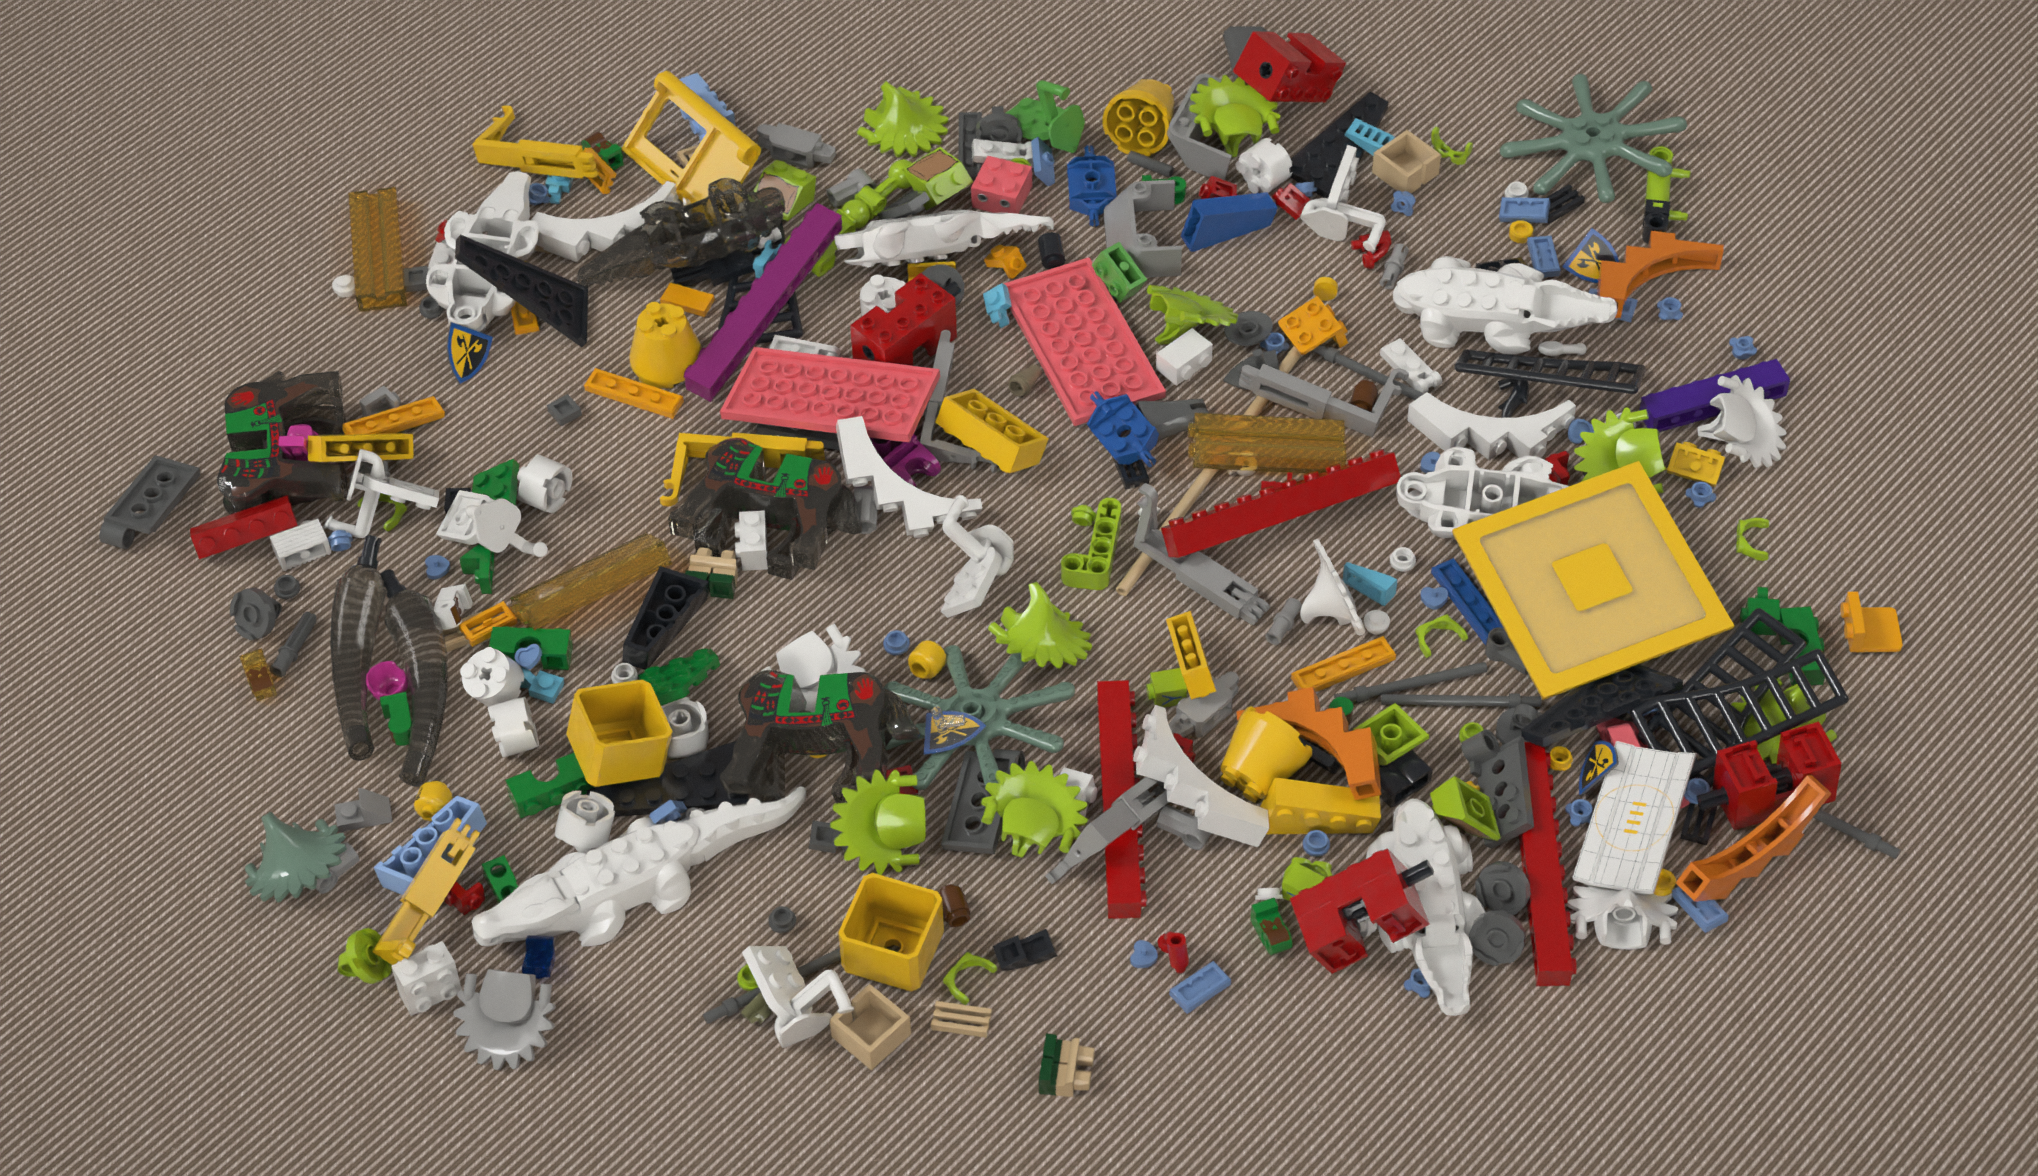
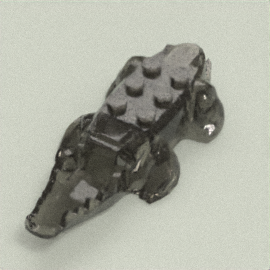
M725 177L711 182L708 185V196L697 202L685 206L670 201L654 202L639 212L645 221L644 224L620 238L595 259L582 266L577 272V282L585 287H590L592 284L605 285L606 281L613 282V279L622 281L624 278L633 280L635 277H648L657 269H673L693 265L701 266L708 260L716 257L724 258L736 250L743 252L752 251L757 248L762 237H769L772 230L782 222L783 213L786 210L784 196L778 188L774 187L763 188L757 192H747L738 180ZM653 242H658L659 246L653 248Z

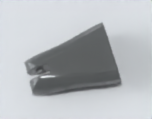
M1230 26L1224 31L1223 39L1230 59L1234 81L1239 76L1233 72V69L1252 32H1268L1263 26Z
M1203 399L1138 401L1135 403L1138 410L1157 429L1159 433L1157 442L1179 432L1205 426L1212 420Z

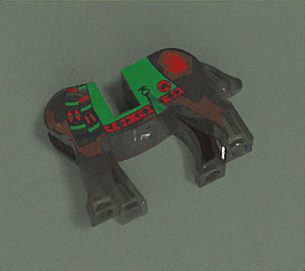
M277 371L260 382L247 383L230 392L225 400L224 407L226 433L232 452L226 453L217 475L218 488L223 495V505L227 513L231 515L287 495L291 506L313 502L322 498H329L336 502L344 501V498H347L348 478L344 462L325 464L290 460L278 446L279 436H287L289 427L299 424L309 425L318 435H346L343 431V424L347 423L343 408V386L339 371L302 374L286 380V376L282 371ZM322 404H330V405H334V406H320V405H322Z
M729 438L713 445L707 450L705 455L707 475L690 492L685 503L671 512L668 517L670 534L694 540L696 553L700 547L709 548L712 550L713 557H721L732 520L734 518L739 519V512L765 510L767 528L790 531L786 539L777 548L769 552L766 558L768 574L793 580L800 567L811 570L816 569L828 543V536L837 528L839 531L849 534H860L862 532L857 501L850 489L842 484L840 472L833 464L824 460L786 454L773 483L766 482L763 448L743 438Z
M764 670L752 676L739 691L738 701L746 721L735 743L732 759L727 768L721 773L720 782L727 794L753 793L754 797L761 803L777 801L785 798V755L787 753L827 755L847 751L845 767L837 781L832 785L831 791L836 803H847L842 794V789L849 788L857 791V776H862L871 783L873 772L878 769L886 780L889 757L886 746L892 738L899 741L915 740L919 738L920 732L912 721L903 700L894 692L884 689L879 679L872 674L853 672L820 675L815 712L806 711L807 701L794 675L775 670Z

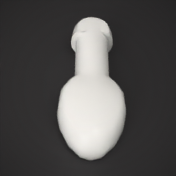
M1546 341L1538 346L1540 353L1547 356H1559L1561 354L1584 355L1587 350L1583 343L1562 344L1557 341Z

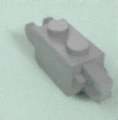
M778 123L777 126L767 124L757 126V134L760 136L758 137V145L770 149V154L775 160L808 169L813 167L816 161L831 163L836 156V148L823 143L820 134Z
M1230 671L1225 673V675L1223 674L1219 679L1212 676L1216 692L1202 698L1198 697L1191 700L1189 696L1181 699L1176 706V716L1169 723L1171 732L1180 734L1183 737L1189 734L1195 738L1204 737L1232 713V698L1238 693L1239 689L1237 683H1239L1237 673Z

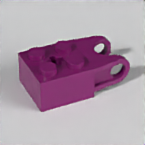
M914 434L910 442L870 438L876 452L887 466L904 481L915 487L916 484L911 475L923 473L935 477L941 472V466L936 457L917 440V436Z

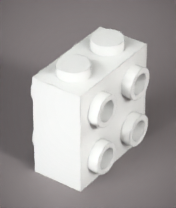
M443 941L435 945H429L423 951L410 956L408 959L404 958L401 962L398 961L391 966L399 995L411 1016L419 1012H425L431 1006L443 1000H449L458 991H462L455 961Z

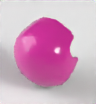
M380 662L371 667L366 674V685L373 697L380 701V697L406 692L408 689V676L404 669L399 668L395 662Z

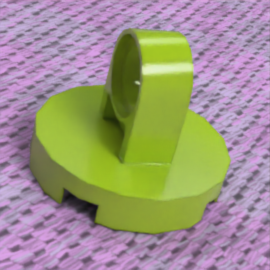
M364 928L352 933L347 940L346 952L339 955L338 972L347 977L357 976L363 982L369 984L378 983L391 974L392 965L372 952L382 936L370 928Z

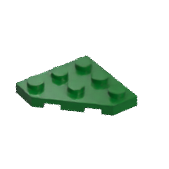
M704 648L695 651L692 656L687 658L678 657L672 659L665 666L647 668L644 673L638 675L639 680L651 683L662 706L686 697L690 693L689 687L692 684L693 686H698L708 677L707 671L710 668L711 670H716L720 666L718 655L712 649Z

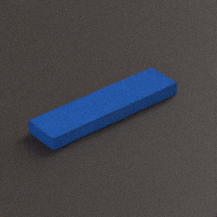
M1454 558L1432 567L1431 574L1441 587L1447 589L1449 598L1486 645L1488 634L1493 628H1504L1497 614Z

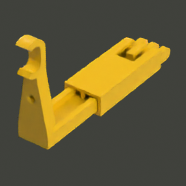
M508 105L501 106L505 116L492 118L494 123L472 144L478 163L519 167L521 172L580 179H583V177L594 178L599 175L596 163L593 161V154L584 152L582 146L520 139L518 143L501 141L507 128L515 119L514 110Z
M733 432L732 437L679 433L671 479L663 480L664 487L667 490L673 489V494L668 497L661 496L660 504L669 507L678 502L689 461L688 457L708 458V453L714 445L720 444L713 451L712 455L714 456L721 455L725 450H730L728 455L733 453L734 451L728 448L730 445L735 450L751 452L754 447L745 446L741 441L745 439L746 443L751 442L750 444L762 447L754 465L755 467L780 468L786 454L813 458L812 464H824V443L821 441H810L807 438ZM738 453L735 457L746 458L748 454Z
M458 817L453 821L448 830L442 832L401 897L402 905L372 951L391 965L396 964L398 961L401 962L404 957L406 959L409 958L416 946V943L413 942L426 920L434 917L476 850L473 844L480 832L474 830L468 838L466 835L471 826L467 823L459 832L457 829L462 820ZM448 844L453 846L447 853L449 857L454 858L451 863L441 858Z

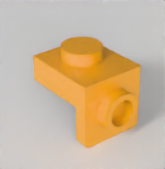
M997 245L983 259L987 267L1003 268L1009 279H1014L1027 266L1017 246Z

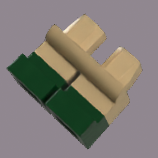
M700 547L696 555L691 554L689 569L685 571V574L709 581L708 596L710 592L711 597L734 599L738 579L735 552L724 550L721 557H713L712 550Z
M1046 1033L1039 1074V1094L1073 1097L1074 1090H1090L1091 1072L1077 1070L1078 1065L1093 1067L1095 1048L1081 1046L1080 1038H1074L1072 1041L1059 1040L1056 1034Z

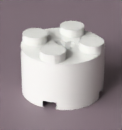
M1270 138L1260 140L1243 152L1235 164L1236 169L1242 174L1252 193H1269L1292 175V172L1289 173L1292 161L1287 151L1279 143L1276 145L1271 143L1272 139Z
M872 276L870 281L860 291L861 316L865 315L875 306L889 313L895 308V291L906 283L892 277Z
M537 454L527 467H521L518 472L517 479L520 483L517 500L545 512H556L566 500L562 497L565 490L570 491L572 484L571 469Z
M487 647L474 654L461 667L460 671L466 692L486 706L518 698L521 693V682H524V673L520 665L502 652L491 647Z
M525 697L488 707L491 721H495V726L492 727L495 741L499 742L502 757L539 747L536 726L532 721V713Z
M684 697L661 706L673 731L667 758L675 760L703 752L707 748L709 739L707 716L703 705L698 701L689 700V697Z
M581 791L567 793L563 797L560 806L555 837L575 846L577 851L588 853L591 849L604 845L609 840L615 814L613 803L607 797L590 791V795H581Z

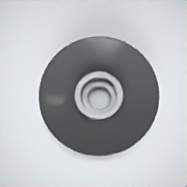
M1245 311L1238 313L1236 324L1231 323L1230 326L1225 325L1224 327L1225 336L1230 342L1249 346L1266 340L1273 331V322L1268 315L1262 312Z

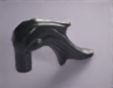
M1509 378L1498 381L1500 390L1513 387L1509 398L1498 406L1499 410H1502L1501 418H1511L1520 404H1528V381Z

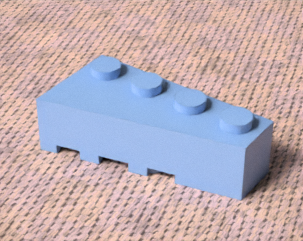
M698 73L679 79L735 125L733 111H726V104L723 101L719 102L717 94L714 91L710 92L709 85ZM680 108L683 118L689 120L692 132L699 135L701 142L706 134L705 128Z
M460 796L452 799L431 817L432 822L422 829H417L412 834L413 838L403 847L399 845L391 852L392 856L384 863L380 861L373 867L382 887L403 895L442 832L448 830L457 817L462 820L457 829L459 832L466 823L471 826L466 835L468 838L474 830L481 832L487 822L480 805ZM448 844L441 855V858L449 863L454 859L447 855L453 847L451 844Z

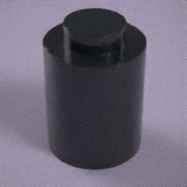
M1054 232L1041 235L1038 239V247L1043 267L1052 269L1064 265L1065 255L1060 235Z

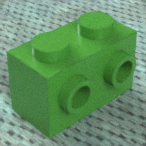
M1120 242L1101 251L1091 265L1097 276L1103 280L1111 295L1119 303L1137 294L1147 281V278Z

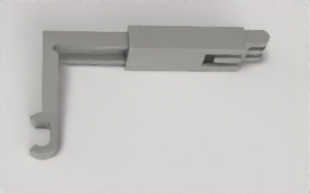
M943 330L940 335L933 368L940 370L941 377L925 408V421L920 443L938 461L970 463L971 469L976 468L978 461L991 463L992 473H995L998 465L991 460L983 458L978 451L937 439L932 441L935 422L947 391L955 343H950V331Z
M1265 364L1262 365L1260 370L1244 365L1241 370L1239 385L1253 391V394L1319 421H1322L1324 417L1373 438L1392 395H1400L1401 387L1393 384L1394 379L1408 380L1409 373L1400 368L1394 369L1391 372L1372 409V413L1332 397V392Z
M1144 483L1138 489L1146 497H1142L1137 502L1142 508L1134 540V547L1176 573L1178 581L1237 619L1240 617L1249 624L1254 625L1264 615V612L1270 609V605L1257 596L1258 589L1200 551L1180 558L1168 556L1163 534L1157 529L1158 493L1151 485ZM1226 590L1231 592V596L1225 593L1224 591Z
M1145 777L1123 793L1111 804V808L1083 829L1065 858L1051 872L1045 875L1051 884L1055 883L1074 865L1104 849L1130 828L1134 831L1163 809L1164 806L1171 803L1167 801V789H1164V782ZM1157 783L1159 786L1150 794L1148 789Z

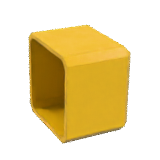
M635 680L578 689L574 694L566 734L587 783L593 787L660 777L664 771L673 731L651 683L644 680Z
M875 873L863 876L838 932L841 965L845 972L907 991L919 989L944 933L943 904L939 892ZM890 945H897L900 947V950L895 952L886 948Z

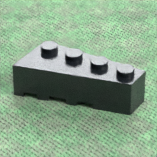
M660 566L624 641L622 663H628L644 670L649 668L707 601L709 581Z

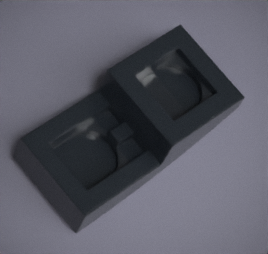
M1047 929L1024 939H1020L1016 935L993 945L1002 971L1031 966L1058 956Z

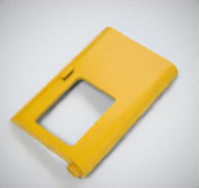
M670 71L661 72L654 80L656 93L644 109L643 114L621 149L662 185L667 181L675 183L678 199L682 202L683 198L688 199L691 203L690 209L698 216L715 215V222H717L759 158L761 148ZM668 100L675 103L706 130L704 138L684 169L647 138L649 130Z

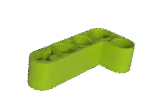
M1110 497L1100 501L1089 554L1069 553L1062 557L1061 581L1064 585L1089 590H1103L1108 586L1121 527V503L1117 499Z

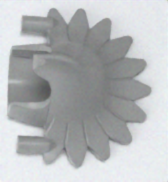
M488 969L479 993L475 992L477 974L466 973L464 991L457 992L458 998L465 1006L453 1012L455 1017L465 1021L456 1030L458 1036H469L464 1051L472 1052L478 1049V1064H484L492 1058L495 1070H500L505 1060L512 1069H517L520 1063V1056L527 1061H534L533 1046H547V1041L541 1031L554 1029V1024L545 1017V1015L556 1008L554 1003H550L552 984L541 983L538 1001L534 999L536 991V977L534 974Z

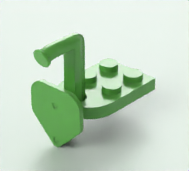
M1040 80L1036 84L1040 101L1026 97L1006 113L1015 116L1020 121L1023 138L1033 140L1039 137L1042 141L1050 139L1052 147L1075 153L1085 125L1082 109L1075 104L1070 105L1065 110L1057 107L1053 94L1059 96L1061 100H1065L1070 94V88Z

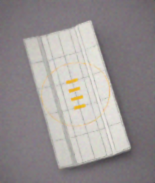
M1616 741L1614 747L1617 750L1619 765L1604 777L1573 874V880L1587 885L1615 890L1628 889L1638 894H1654L1696 754L1673 753L1641 748Z

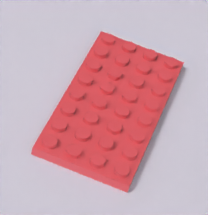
M1089 257L1004 283L1008 286L1012 305L1010 310L1074 426L1089 421L1097 407L1090 399L1091 394L1095 396V391H1098L1104 400L1127 394L1134 405L1138 401H1156L1166 397V390L1103 280L1095 273Z
M754 347L720 410L721 419L829 433H837V420L863 416L869 438L910 442L941 377L940 370Z

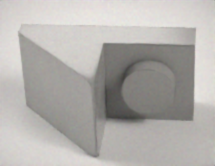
M358 788L359 800L334 804L339 832L393 822L389 797L363 788Z

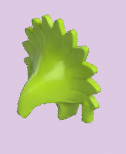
M1223 75L1221 83L1209 77L1207 81L1208 86L1198 84L1196 89L1199 93H1192L1190 99L1196 104L1190 105L1189 111L1198 114L1194 119V123L1201 125L1203 135L1206 137L1212 135L1213 128L1218 133L1227 154L1232 155V157H1237L1239 144L1248 134L1251 135L1254 144L1259 142L1264 123H1268L1271 134H1277L1280 131L1277 121L1280 120L1281 115L1273 112L1277 109L1278 103L1267 101L1250 85L1246 86L1244 80L1240 77H1237L1232 82L1226 75Z
M885 81L881 85L883 91L882 101L875 111L871 108H866L864 113V121L875 129V132L862 126L857 131L859 136L868 140L869 146L881 144V153H886L893 149L895 156L900 157L906 150L912 157H916L918 148L930 153V143L942 144V139L938 135H946L948 133V129L942 126L948 123V117L940 115L943 112V106H931L933 97L920 99V92L918 90L911 92L901 86L895 88Z
M1149 285L1147 288V293L1152 295L1149 308L1165 314L1164 321H1166V327L1164 332L1155 338V341L1160 345L1172 343L1191 328L1205 322L1214 326H1219V323L1230 326L1231 323H1237L1238 314L1233 313L1232 308L1223 306V302L1210 300L1209 296H1198L1194 291L1184 292L1177 287H1173V290L1165 286Z
M1626 407L1620 419L1613 411L1608 410L1606 413V424L1595 418L1591 420L1594 433H1580L1581 438L1587 445L1574 449L1577 455L1584 458L1583 461L1574 467L1576 471L1587 473L1582 481L1637 461L1641 463L1649 478L1667 470L1660 449L1659 431L1652 428L1635 429L1633 422L1649 419L1647 409L1631 412ZM1662 483L1653 485L1658 494L1664 493Z
M1038 582L1028 585L1031 600L1025 612L1021 614L1017 613L1010 606L1005 607L1000 620L1008 631H1005L996 622H992L988 627V630L996 636L997 643L1008 644L1006 650L1008 654L1021 653V660L1023 662L1035 659L1040 667H1045L1048 661L1059 669L1062 668L1063 661L1076 666V658L1085 660L1088 655L1085 651H1090L1092 648V644L1086 641L1090 639L1091 634L1081 631L1083 623L1069 621L1071 614L1068 612L1063 613L1052 604L1049 596Z
M1778 678L1777 681L1782 686V681ZM1798 684L1783 691L1796 715L1810 709ZM1769 689L1759 704L1771 726H1774L1786 720ZM1740 695L1744 703L1733 702L1731 705L1742 712L1747 703ZM1826 713L1795 728L1818 721L1822 725L1826 719ZM1753 714L1744 729L1747 738L1762 731ZM1832 729L1826 732L1830 742L1837 738L1836 733ZM1780 735L1757 745L1763 761L1769 758L1771 764L1777 762Z
M1033 761L1028 762L1025 771L1016 763H1012L1010 775L998 770L995 774L998 783L988 782L985 786V789L992 796L984 797L981 801V804L986 807L982 822L992 824L997 812L1003 818L1001 839L1005 841L1007 835H1012V855L1023 858L1029 847L1034 843L1039 846L1037 854L1040 855L1053 837L1063 836L1059 850L1068 853L1073 839L1077 840L1081 834L1076 827L1085 826L1088 822L1086 817L1079 814V812L1087 808V803L1075 799L1081 788L1079 786L1065 787L1068 774L1063 773L1053 777V769L1049 764L1040 772Z
M876 769L873 772L871 783L862 776H857V791L843 788L842 794L847 803H836L832 807L841 818L832 821L830 827L842 832L834 839V845L848 846L844 859L849 861L859 857V869L861 871H864L873 862L879 875L884 873L888 863L896 872H901L902 866L919 865V854L902 855L901 848L925 842L924 797L899 793L900 787L917 786V775L900 776L898 770H893L887 780H885L881 772Z

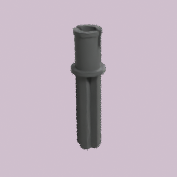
M308 611L303 613L285 645L279 648V654L270 666V671L273 675L284 677L291 663L298 659V652L316 623L315 614H311Z

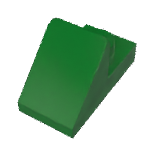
M478 544L460 558L462 573L465 575L475 574V584H480L481 594H492L495 552Z

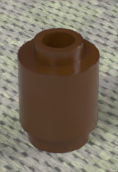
M1369 380L1360 381L1353 389L1350 404L1372 413L1378 396L1376 385Z
M953 884L942 887L939 894L942 898L945 922L949 923L950 927H959L966 924L970 920L969 914L971 911L962 888Z

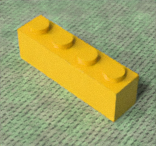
M384 433L308 436V461H357L360 449L373 452L382 460L414 459L413 434Z
M1191 611L1166 619L1180 670L1191 700L1216 692L1200 635Z

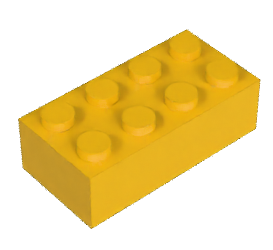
M976 389L944 397L935 422L946 433L954 435L965 446L975 449L983 458L991 460L1006 473H1013L1038 465L1049 438Z

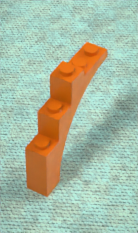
M1651 231L1648 248L1626 245L1623 263L1601 260L1597 295L1614 299L1617 303L1615 318H1621L1623 306L1628 297L1639 286L1650 279L1680 270H1720L1724 245L1676 240L1675 233Z
M1314 687L1287 692L1288 701L1254 707L1256 709L1255 712L1265 714L1268 711L1281 718L1300 733L1299 737L1320 745L1332 754L1345 769L1348 785L1355 800L1382 795L1377 742L1371 728H1359L1349 731L1348 721L1342 707L1321 711L1320 701ZM1244 710L1236 711L1237 721Z
M1807 775L1795 791L1763 823L1744 838L1718 854L1691 862L1676 881V884L1694 901L1726 899L1742 878L1758 877L1773 856H1785L1791 853L1804 836L1802 831L1831 795V792L1812 775Z

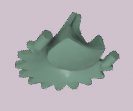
M269 812L261 817L266 832V844L260 843L263 856L259 869L253 863L245 866V871L249 876L245 883L248 887L253 886L250 889L252 896L261 893L260 898L263 902L274 896L277 902H281L289 892L294 898H298L304 887L314 890L317 887V879L331 877L328 868L342 863V860L337 855L347 850L345 844H340L346 837L344 833H337L339 829L336 825L329 827L324 819H319L315 823L318 832L307 831L295 822L292 823L294 826L292 827L282 822L272 812Z

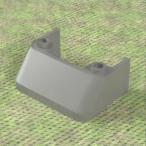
M1199 74L1171 120L1167 135L1187 168L1207 177L1214 176L1225 180L1232 155L1199 142L1203 131L1200 124L1194 123V119L1198 114L1189 111L1190 105L1196 104L1190 99L1192 93H1199L1196 89L1197 85L1203 84L1208 86L1207 81L1209 77L1214 78L1220 83L1221 79L1210 74Z
M1175 180L1134 182L1104 208L1106 249L1120 242L1145 277L1181 276L1182 246L1157 247V240L1153 235L1147 233L1137 234L1135 212L1174 210Z

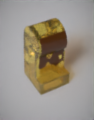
M262 648L240 655L239 658L244 674L256 701L276 696L277 692Z

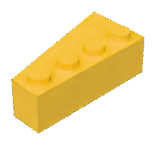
M1274 778L1260 806L1268 810L1269 830L1266 834H1308L1313 830H1320L1325 834L1373 833L1381 819L1379 796L1355 800L1350 787Z

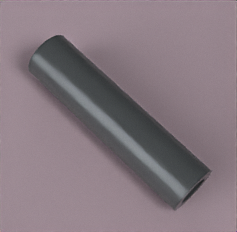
M1132 150L1128 154L1127 161L1169 178L1173 174L1174 167Z

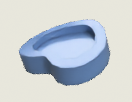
M1574 419L1568 429L1569 440L1572 443L1579 444L1583 441L1580 436L1581 432L1594 433L1591 423L1584 419Z
M1437 452L1425 454L1421 460L1420 469L1426 474L1435 471L1440 454Z
M432 555L425 560L429 579L441 578L450 570L449 561L442 556Z
M1425 587L1421 590V601L1430 609H1439L1447 602L1448 591L1443 587L1435 589Z
M531 644L527 648H520L515 653V661L524 669H532L539 662L542 650L537 644Z
M1144 940L1137 941L1134 944V953L1130 957L1131 965L1136 968L1152 966L1157 962V951L1151 943Z

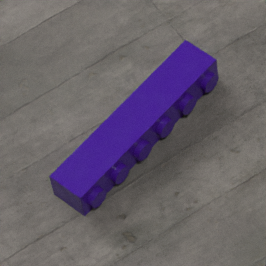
M1777 359L1763 361L1746 368L1717 374L1714 377L1700 381L1696 380L1678 387H1671L1661 392L1650 393L1641 397L1639 411L1644 409L1648 411L1649 419L1643 420L1647 428L1657 429L1659 432L1718 416L1721 410L1710 405V400L1720 393L1731 392V389L1718 385V379L1721 376L1731 378L1737 375L1741 383L1749 378L1754 390L1761 386L1764 390V399L1773 400L1787 396L1790 378Z

